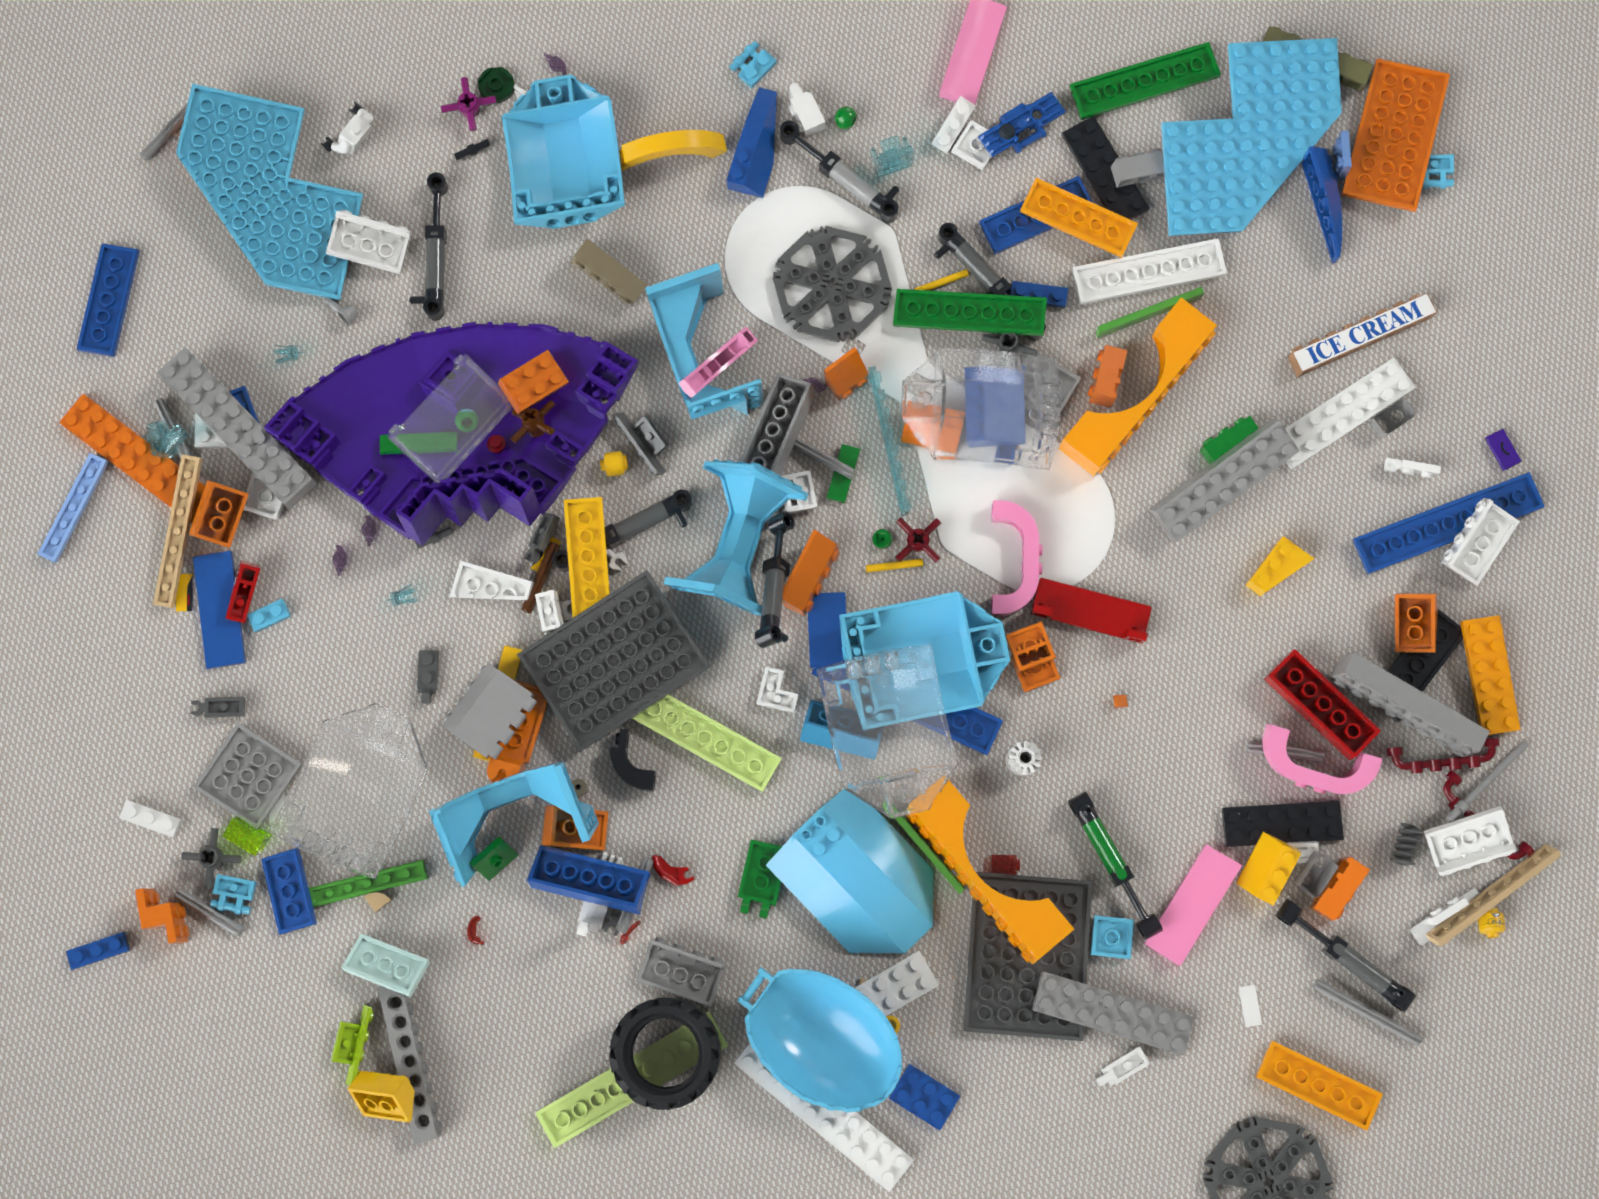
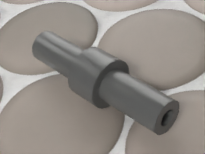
M450 526L439 532L435 531L423 546L417 542L415 543L418 549L430 543L435 544L440 542V539L453 534V530Z

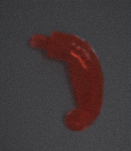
M474 916L467 928L468 939L476 945L485 944L480 937L476 936V923L481 920L480 916Z
M640 920L635 922L620 937L621 945L627 943L630 933L641 924Z

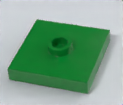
M499 836L469 863L490 881L519 854Z

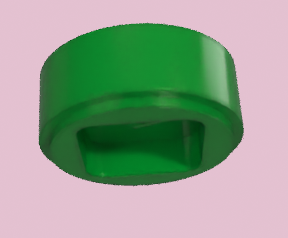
M885 529L877 530L872 537L873 544L880 549L888 548L893 540L891 533Z

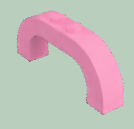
M993 500L992 523L1010 524L1019 531L1022 538V582L1020 588L1011 594L992 595L991 616L1004 617L1022 610L1034 596L1038 587L1039 575H1042V563H1039V556H1042L1043 547L1042 544H1039L1037 525L1028 511L1013 502Z
M1266 723L1262 740L1266 760L1279 775L1296 781V786L1306 788L1307 785L1313 786V791L1325 794V791L1336 794H1350L1362 790L1369 785L1380 769L1382 758L1362 752L1356 757L1352 769L1342 776H1330L1298 766L1289 759L1286 751L1290 730Z

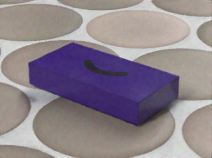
M1504 429L1485 437L1487 444L1503 471L1522 462Z

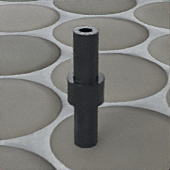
M488 139L475 145L472 143L466 149L454 153L456 160H460L466 156L478 154V151L491 145Z

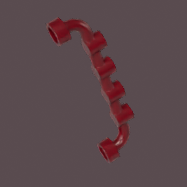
M1487 738L1484 747H1488V751L1484 755L1412 762L1400 760L1399 755H1403V747L1386 749L1387 756L1392 757L1396 767L1401 770H1411V774L1423 773V768H1430V772L1442 771L1443 766H1449V770L1462 769L1461 765L1468 764L1469 768L1481 767V763L1488 762L1494 757L1496 746H1500L1499 738Z
M1451 770L1446 775L1447 781L1444 784L1443 791L1446 798L1450 801L1447 804L1448 807L1453 810L1454 805L1460 799L1452 793L1451 788L1453 785L1457 787L1463 780L1457 773ZM1468 809L1463 814V818L1474 815V813ZM1522 841L1517 846L1519 851L1506 857L1517 860L1524 856L1530 857L1535 851L1528 843Z

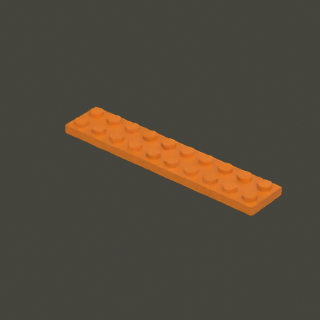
M82 394L59 423L169 507H172L179 465L85 394ZM198 481L190 523H193L205 485Z

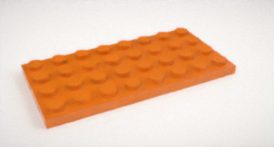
M1379 58L1376 59L1351 155L1352 167L1346 176L1341 196L1416 212L1450 78L1449 73Z

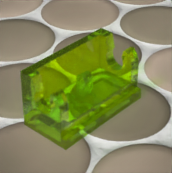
M237 816L230 820L222 835L225 839L254 856L259 851H263L272 834L261 828L259 830L255 829Z

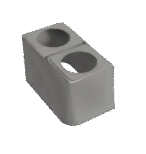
M1400 399L1374 416L1369 424L1377 435L1383 438L1415 416V410L1406 399ZM1394 410H1400L1404 415L1403 420L1399 423L1393 422L1390 418V414ZM1377 421H1386L1388 423V430L1383 432Z
M1314 850L1294 881L1303 892L1312 897H1318L1338 869V866L1332 859ZM1320 857H1324V866L1321 868H1314L1313 865L1316 862V860ZM1308 872H1312L1314 874V881L1311 884H1303L1302 881Z

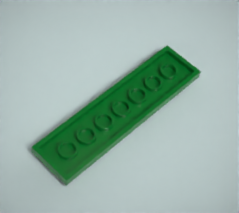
M1206 42L1071 83L1069 88L1080 119L1083 120L1220 78L1221 73L1210 43Z
M897 289L893 326L1044 336L1047 298Z

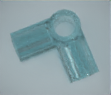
M156 421L146 427L152 442L150 446L151 454L158 457L172 459L176 455L177 447L188 436L186 430L179 425H175L167 434L162 422Z

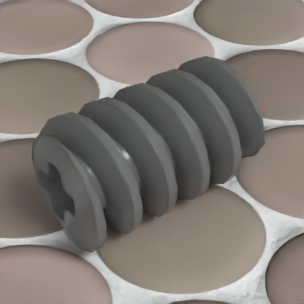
M1400 823L1404 828H1400L1398 832L1403 836L1396 837V840L1400 843L1394 844V848L1398 851H1392L1391 854L1396 858H1391L1390 861L1403 866L1415 865L1416 863L1411 858H1417L1418 855L1413 850H1420L1415 844L1422 843L1418 835H1424V832L1414 825Z

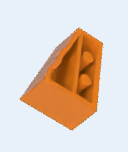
M1105 345L1103 350H1099L1097 361H1100L1098 368H1094L1092 378L1095 379L1094 385H1090L1087 396H1090V403L1108 408L1112 407L1117 397L1116 391L1120 384V376L1128 350Z
M1352 857L1339 859L1337 862L1338 869L1322 893L1315 898L1310 906L1311 909L1329 921H1334L1341 917L1344 912L1343 908L1353 898L1354 892L1370 871L1369 868Z

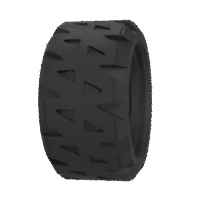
M664 997L647 1000L627 1012L618 1023L610 1043L609 1061L611 1071L614 1073L618 1086L634 1102L655 1110L680 1108L702 1095L712 1083L721 1059L719 1035L707 1014L698 1006L686 1000ZM661 1018L673 1019L684 1024L693 1033L699 1051L698 1062L692 1075L685 1082L671 1087L658 1086L647 1081L639 1073L633 1057L634 1043L639 1032L651 1021Z

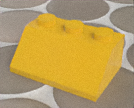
M1262 832L1236 884L1255 897L1274 906L1301 852L1299 849Z
M360 1071L347 1088L363 1116L411 1122L415 1090L406 1076Z

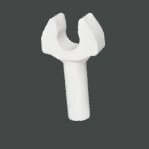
M606 546L607 557L610 559V568L615 571H621L620 567L616 565V561L621 559L625 564H628L625 554L623 552L615 554Z

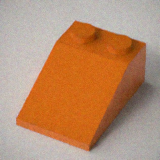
M855 347L824 369L825 383L838 400L848 398L853 393L852 390L856 387L861 388L864 386L869 378V373Z
M1437 593L1395 594V652H1436Z
M546 806L542 845L605 851L608 812L594 810L599 825L591 839L582 843L572 815L556 806Z

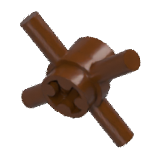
M550 400L539 411L535 408H530L520 415L513 409L512 415L522 420V427L511 437V440L517 443L527 432L534 438L540 437L544 433L553 435L555 430L544 423V416L555 406V403Z

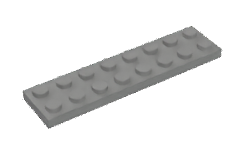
M1044 971L1041 973L1032 1007L1033 1011L1183 1056L1185 1055L1194 1019L1190 1015Z

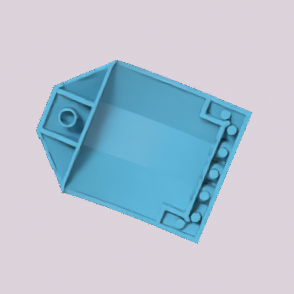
M571 74L534 81L530 85L529 91L525 95L522 94L513 104L514 107L501 117L510 171L514 224L556 229L594 222L625 206L619 147L610 97L598 93L595 88L586 83L583 84Z
M958 591L839 615L843 658L851 696L862 730L980 707L1000 678L999 676L1010 662L1002 621L988 614L986 610L976 603H972Z
M851 784L824 804L805 822L766 865L849 953L905 954L933 927V869Z

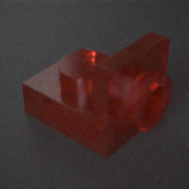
M991 855V873L1016 875L1017 871H1020V859H1017V855Z

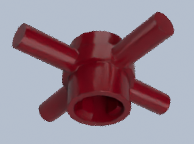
M901 517L896 521L908 535L907 546L895 556L899 562L912 551H924L935 563L941 559L929 546V535L942 524L939 519L936 518L924 530L919 528L913 530ZM918 535L924 542L922 544L920 542L915 544L912 541Z

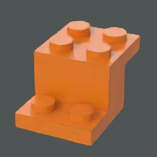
M1042 621L1005 635L1012 653L1010 659L1024 693L1061 679L1054 663L1056 656Z
M141 888L135 890L141 929L154 930L166 927L168 943L181 944L188 942L190 933L188 926H185L186 910L182 903L169 902L158 905L160 898L155 889Z

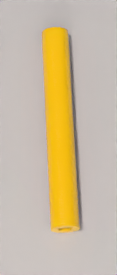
M967 269L916 287L914 290L929 291L965 278L969 274Z
M923 559L866 565V573L923 566Z

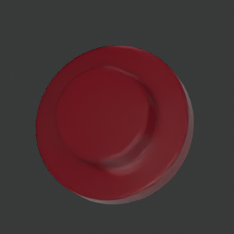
M493 435L487 441V448L492 453H501L506 447V441L501 435Z

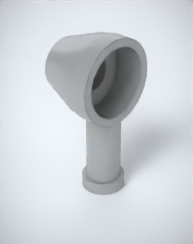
M328 298L325 304L331 307L346 325L350 326L354 323L359 313L353 305L342 308L334 299Z

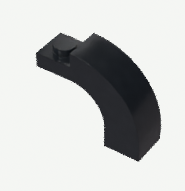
M620 728V733H616L615 740L618 748L610 747L611 761L615 771L630 786L639 790L654 792L656 771L638 769L630 763L627 753L630 731Z

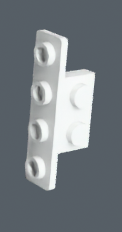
M1473 888L1460 897H1453L1446 902V906L1434 909L1430 912L1431 915L1411 927L1410 931L1418 944L1424 945L1429 940L1426 934L1468 906V902L1479 894L1477 889Z

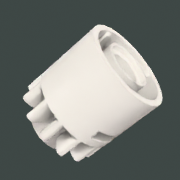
M1027 741L1016 743L1006 755L1008 770L1018 777L1030 776L1040 767L1042 760L1041 750L1035 746V743ZM1020 755L1027 756L1028 763H1023L1020 760Z

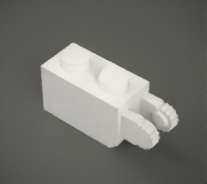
M797 83L790 84L789 95L791 99L788 109L791 116H795L798 121L796 122L798 131L800 133L803 132L806 138L825 130V120L812 93H803Z

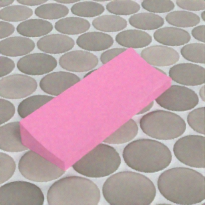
M970 0L939 97L956 102L962 96L974 105L976 104L1007 6L992 0Z
M1205 844L1159 918L1163 931L1147 939L1144 944L1177 966H1181L1242 865Z

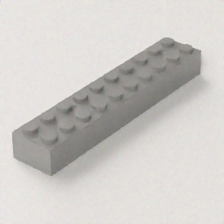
M186 347L157 372L289 510L317 485L310 475L266 432L256 419Z

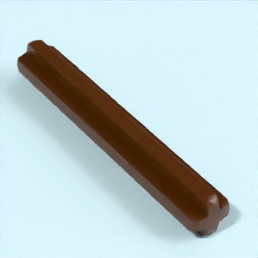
M554 542L549 543L533 580L534 583L530 596L523 603L521 610L525 613H532L536 604L535 594L541 592L552 567L553 556L559 551L560 546Z

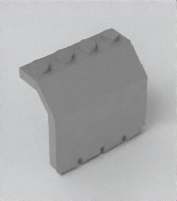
M488 663L478 672L479 676L475 682L473 681L469 684L464 697L458 699L453 712L445 717L443 727L487 759L491 756L496 760L504 749L498 744L502 742L507 745L515 734L510 729L513 725L518 729L527 717L522 711L526 710L530 713L537 701L532 698L534 696L533 693Z

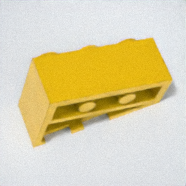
M1282 536L1245 585L1259 596H1262L1315 558Z

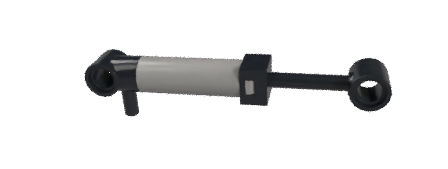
M788 120L781 124L780 138L784 144L792 145L797 143L820 161L819 171L827 178L831 177L880 215L882 221L892 223L897 219L899 206L893 200L894 196L899 192L897 186H893L886 196L842 163L841 158L830 150L824 156L801 138L795 122ZM786 131H793V132H794V133L791 134V135L785 134ZM890 208L894 212L889 214L886 213L884 210Z

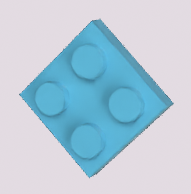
M1094 915L1090 955L1131 959L1134 919Z

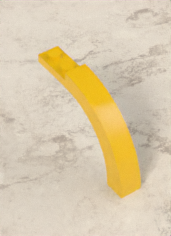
M678 130L658 133L621 145L622 149L619 150L621 171H624L642 162L671 155L695 154L714 158L727 152L724 134L706 130Z

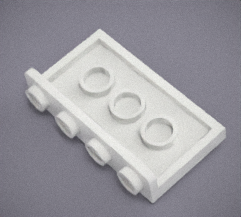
M347 210L336 211L335 221L326 250L327 255L397 274L401 273L410 239V231L406 227L401 225L395 227L383 220H378V222L370 220L371 218L365 215L355 216Z
M1486 498L1477 503L1475 512L1465 521V527L1462 532L1456 535L1454 544L1444 553V559L1441 562L1475 586L1479 585L1520 522L1495 505L1491 499Z
M1501 806L1424 831L1435 868L1441 876L1450 875L1462 869H1469L1474 865L1487 863L1502 856H1509L1517 851Z

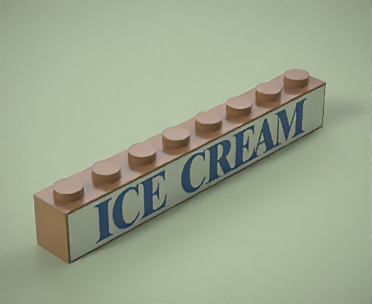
M1420 293L1415 294L1405 303L1399 301L1392 306L1393 308L1389 310L1386 308L1381 309L1371 318L1369 315L1365 316L1355 325L1353 323L1347 324L1342 327L1341 331H1331L1321 340L1316 338L1308 343L1309 345L1302 347V345L1295 347L1291 350L1292 353L1288 356V359L1297 377L1433 318L1437 311L1428 293L1420 295Z

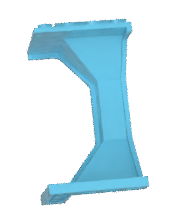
M718 263L645 288L677 384L698 367L691 341L706 302L710 298L724 294L721 270ZM761 379L729 390L706 385L692 398L678 384L692 420L727 407H732L748 415L747 408L754 409L763 403Z
M716 459L713 462L705 461L703 469L719 476L722 481L729 513L714 557L684 579L666 577L664 584L679 591L715 596L754 615L761 616L762 606L757 603L750 566L764 524L788 500L806 501L809 493L803 491L801 486L758 463L720 461Z
M563 761L525 770L476 788L429 811L450 867L454 866L455 880L460 882L461 887L465 886L477 871L469 862L478 855L474 842L488 813L509 803L536 795L572 815L582 843L591 839L599 822L592 805L578 800Z

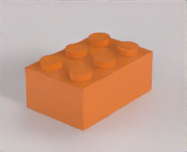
M546 350L499 379L498 385L517 414L520 415L525 410L565 387L569 381L549 350Z
M207 480L189 535L230 548L249 494Z

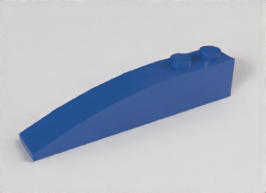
M760 87L757 91L726 180L729 190L760 198L764 197L774 165L776 91Z
M1311 146L1306 151L1301 164L1332 264H1334L1341 256L1342 210L1337 186L1338 177L1336 172H1333L1332 157L1328 155L1327 149Z

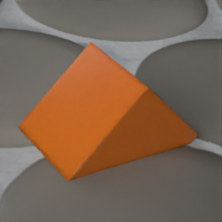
M1126 695L1113 696L1115 708L1128 707Z

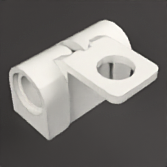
M550 590L535 594L542 632L551 633L563 625V621L573 618L568 612V607L572 604L571 600L559 602L557 591Z

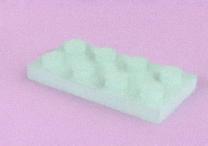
M360 934L341 968L345 972L411 997L430 962L426 958Z

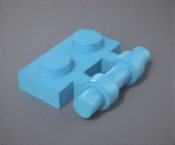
M756 41L751 45H747L744 48V52L740 56H736L733 59V63L729 66L733 72L737 68L742 70L738 77L750 88H753L777 64V60L764 49L759 53L755 51L759 47ZM750 56L753 60L746 65L744 61Z
M1454 154L1430 155L1422 189H1428L1429 187L1446 189V187L1454 186V179H1446V175L1454 174ZM1429 175H1440V179L1429 180Z
M217 874L213 894H218L220 897L219 901L212 900L210 907L217 908L218 911L224 912L228 910L238 915H242V913L249 915L251 907L244 906L245 900L253 901L257 882ZM227 898H237L236 904L227 902Z

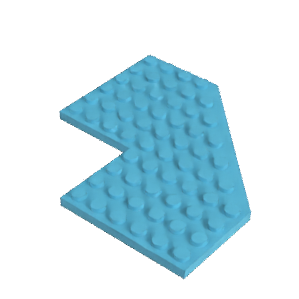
M1337 38L1228 44L1233 119L1161 123L1169 236L1241 232L1245 229L1303 160L1308 148L1314 146L1342 113Z
M192 83L176 150V155L265 285L341 301L349 260L327 255L326 250L335 221L336 211L347 210L352 215L359 216L363 193L290 178L305 113L304 108Z

